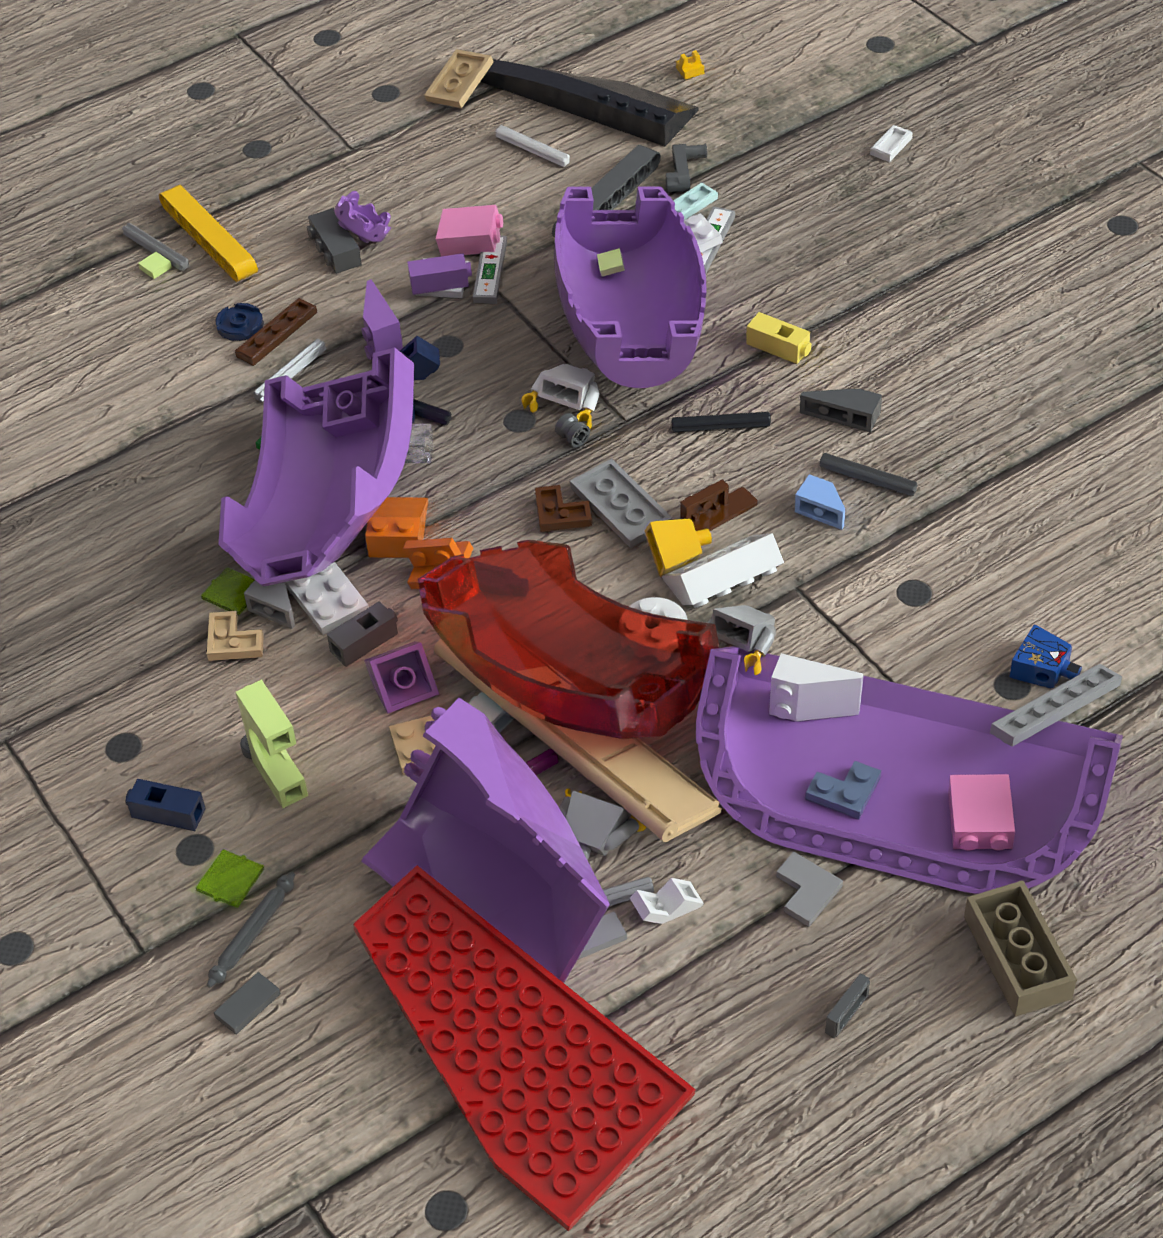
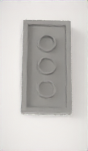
M612 458L570 480V488L583 501L589 500L590 508L630 548L647 539L644 530L650 522L673 520Z

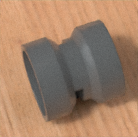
M567 413L557 421L555 432L560 437L567 438V442L573 447H580L587 441L590 435V428L583 422H579L573 414Z

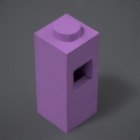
M464 253L408 261L413 295L469 287L468 277L472 276L470 262H465Z

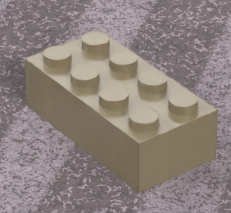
M1023 880L967 897L964 918L1015 1017L1073 999L1077 979Z

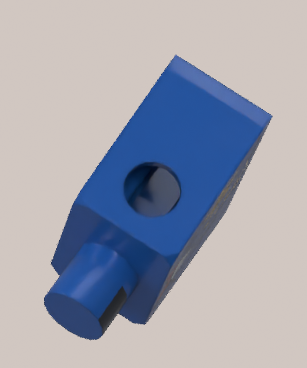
M1034 624L1012 659L1009 677L1051 689L1055 688L1061 676L1071 680L1080 675L1082 666L1070 661L1072 646L1069 643Z

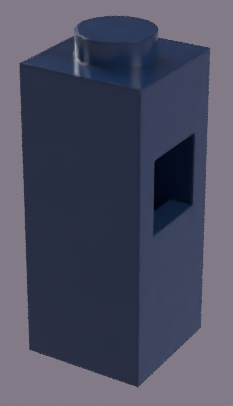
M138 778L133 788L128 790L125 799L131 818L190 831H196L206 810L202 793L199 791Z

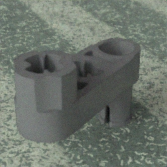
M686 144L672 145L675 172L666 173L667 193L687 192L690 190L687 159L707 158L706 144L686 146Z

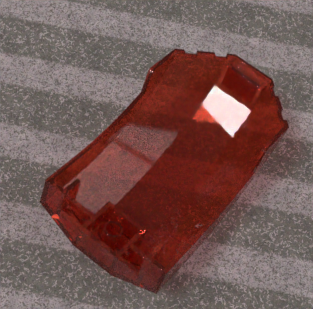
M524 540L517 542L518 547L502 550L501 546L480 550V556L464 558V554L456 555L418 578L423 614L454 655L477 678L505 700L534 717L577 731L619 739L660 737L665 735L668 730L683 721L696 708L702 692L711 649L719 648L716 625L713 623L647 613L612 600L578 581L571 548L567 544Z

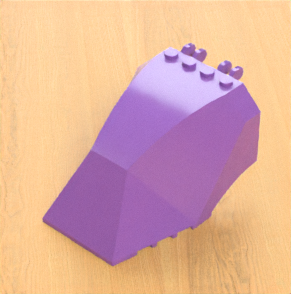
M460 698L447 710L442 707L433 708L431 717L435 721L426 722L423 737L436 746L431 756L418 749L412 751L411 763H406L404 773L417 784L399 820L370 849L361 862L377 872L392 887L418 865L564 983L610 903L558 805L542 782L504 740L486 715Z

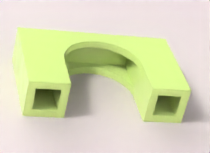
M260 680L236 691L253 763L282 808L307 797L308 792L305 779L286 751L287 748L297 744L293 726L264 682Z

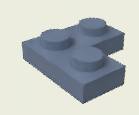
M854 761L844 781L816 772L806 791L805 799L860 819L881 778L882 770Z

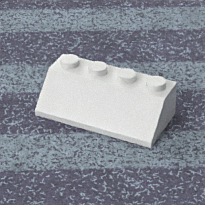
M773 533L751 535L663 575L662 578L682 605H693L694 608L707 604L709 602L707 598L715 594L716 597L724 596L732 592L731 587L739 584V587L754 582L753 577L759 574L767 576L776 572V566L783 564L784 561Z

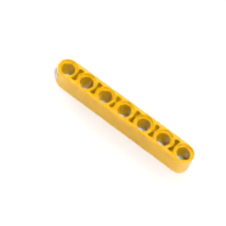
M181 185L159 193V200L165 211L235 282H239L258 272L254 258Z

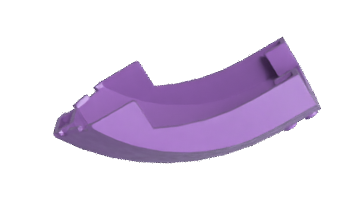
M391 348L373 353L371 371L304 388L287 375L265 380L261 448L252 488L244 506L228 496L221 498L219 546L228 552L260 585L264 587L307 578L325 570L343 554L388 497L398 481L409 448L413 415L414 363L396 348Z

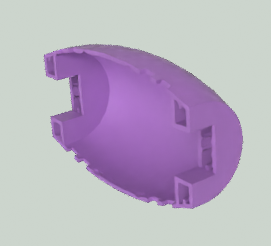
M567 187L557 215L554 267L562 308L575 338L597 368L608 379L619 385L631 388H649L674 379L687 368L693 359L701 335L706 304V274L703 258L690 226L685 225L683 214L681 212L677 213L675 202L662 187H638L635 210H593L594 200L591 187ZM620 248L625 271L602 277L597 254Z

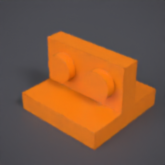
M453 538L406 541L403 549L414 566L407 581L411 589L457 587L473 551L470 541L455 542Z

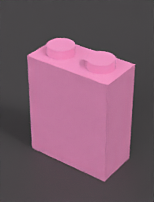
M486 205L443 209L436 235L440 255L448 256L461 253L472 255L480 254L481 252H495L496 244L500 242L499 231L500 228H503V216L498 213L497 206Z
M1009 774L950 775L948 796L953 849H963L966 851L975 849H1013L1015 826Z

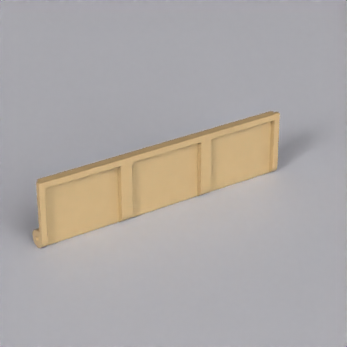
M498 625L456 643L448 637H443L435 644L434 653L445 660L496 702L505 712L530 730L576 768L585 778L593 782L656 834L663 842H667L721 813L722 809L719 807L720 802Z

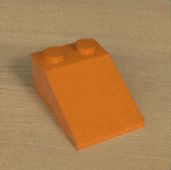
M387 497L367 522L365 538L368 556L371 558H408L403 549L406 541L423 540L428 498Z

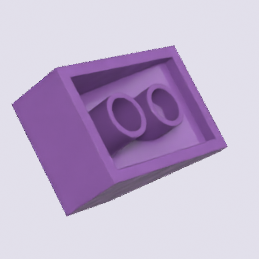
M372 279L367 280L362 334L367 342V345L364 346L365 353L368 359L371 360L375 352L396 348L400 351L403 345L398 319Z

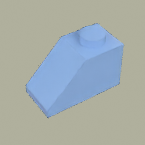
M809 474L795 494V513L842 530L845 520V507L834 484Z

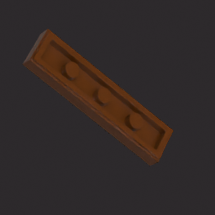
M298 298L235 350L236 357L252 366L256 365L317 314V307Z

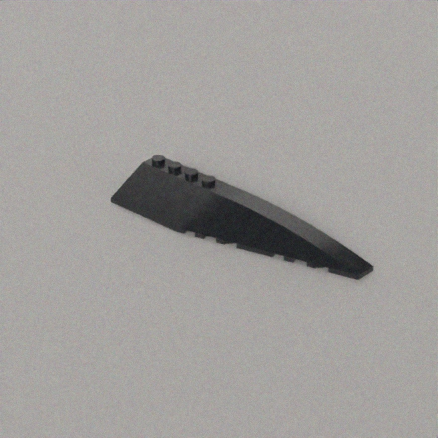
M493 59V64L480 81L662 146H666L699 111V107L626 82L559 72Z

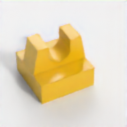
M696 50L692 51L691 57L681 54L680 59L676 61V69L685 80L704 74V66Z

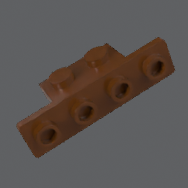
M722 479L681 501L680 519H691L695 531L703 529L711 531L757 506L758 500L745 487H740L729 493V485Z

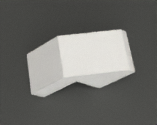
M670 878L657 894L637 890L630 897L643 921L660 924L694 911L704 904L690 881Z

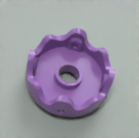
M357 191L350 192L346 197L342 195L334 209L335 215L339 220L338 224L342 228L356 234L365 243L370 241L381 242L384 240L391 229L388 226L391 218L390 213L383 212L378 215L372 203L362 206L358 205L359 193Z

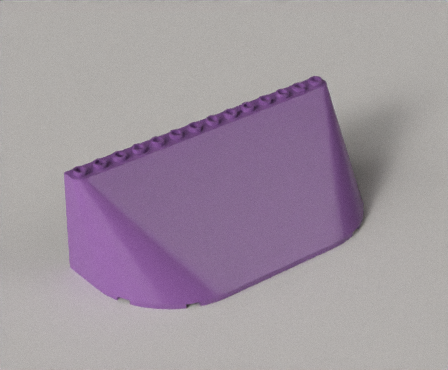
M736 646L716 648L710 651L696 718V743L698 744L701 768L708 785L722 807L736 821H739L751 830L752 833L771 843L962 892L979 894L1022 880L1027 888H1031L1053 878L1077 859L1093 838L1102 820L1123 735L1057 721L1011 747L992 735L990 729L993 722L1015 710L864 675L858 715L805 721L782 719L769 715L771 677L780 656L767 653L765 657H761V672L758 675H754V666L749 667L747 672H745L744 657L754 653L753 651L748 652ZM854 761L882 770L881 778L860 819L805 799L806 791L816 772L844 781ZM1009 774L1015 826L1013 849H975L971 851L953 849L948 796L950 775Z

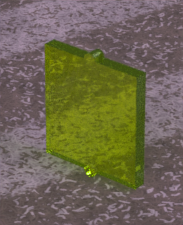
M226 567L216 579L211 580L212 584L202 593L201 599L227 611H236L239 616L247 607L244 592L255 579Z
M223 849L196 886V891L214 898L215 902L222 901L238 908L264 871V865L247 859L245 855L239 856Z

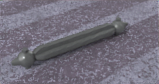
M294 872L283 875L277 880L276 888L267 893L221 954L218 965L213 966L209 970L207 983L209 988L215 984L222 983L226 979V972L235 967L283 903L285 893L292 891L294 887Z

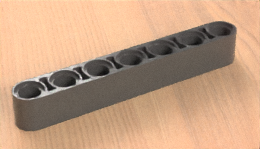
M637 145L591 188L594 200L593 210L615 209L657 169L661 160L660 153L645 146ZM557 221L554 223L552 228V236L554 238Z

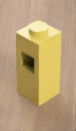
M760 312L747 325V345L798 364L811 350L810 331Z

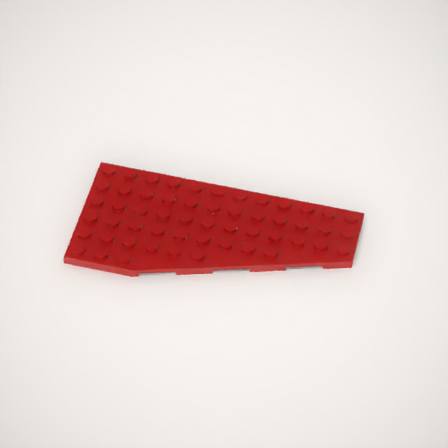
M418 865L353 924L355 933L494 1168L568 1232L695 1095V1088Z

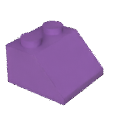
M414 641L364 660L373 687L387 713L439 695L421 642Z

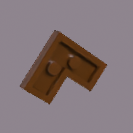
M560 485L535 488L540 532L592 526L589 500L563 503Z

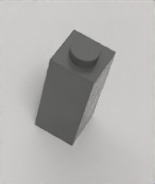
M380 601L327 633L330 652L347 667L398 634L396 624L398 618L391 608L387 609Z

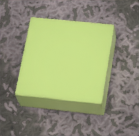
M620 248L597 254L602 277L625 271Z
M154 252L138 263L139 269L153 279L172 268L171 261L158 252Z

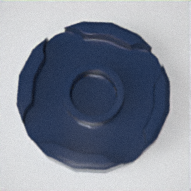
M248 303L234 304V307L228 308L227 306L217 314L215 320L218 333L230 341L247 340L262 329L264 325L260 310Z

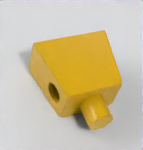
M691 519L653 521L644 530L660 577L698 560L702 555L701 546L712 543L709 529L695 531Z

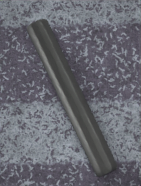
M823 453L820 459V467L909 496H914L917 491L918 483L904 477L828 453Z

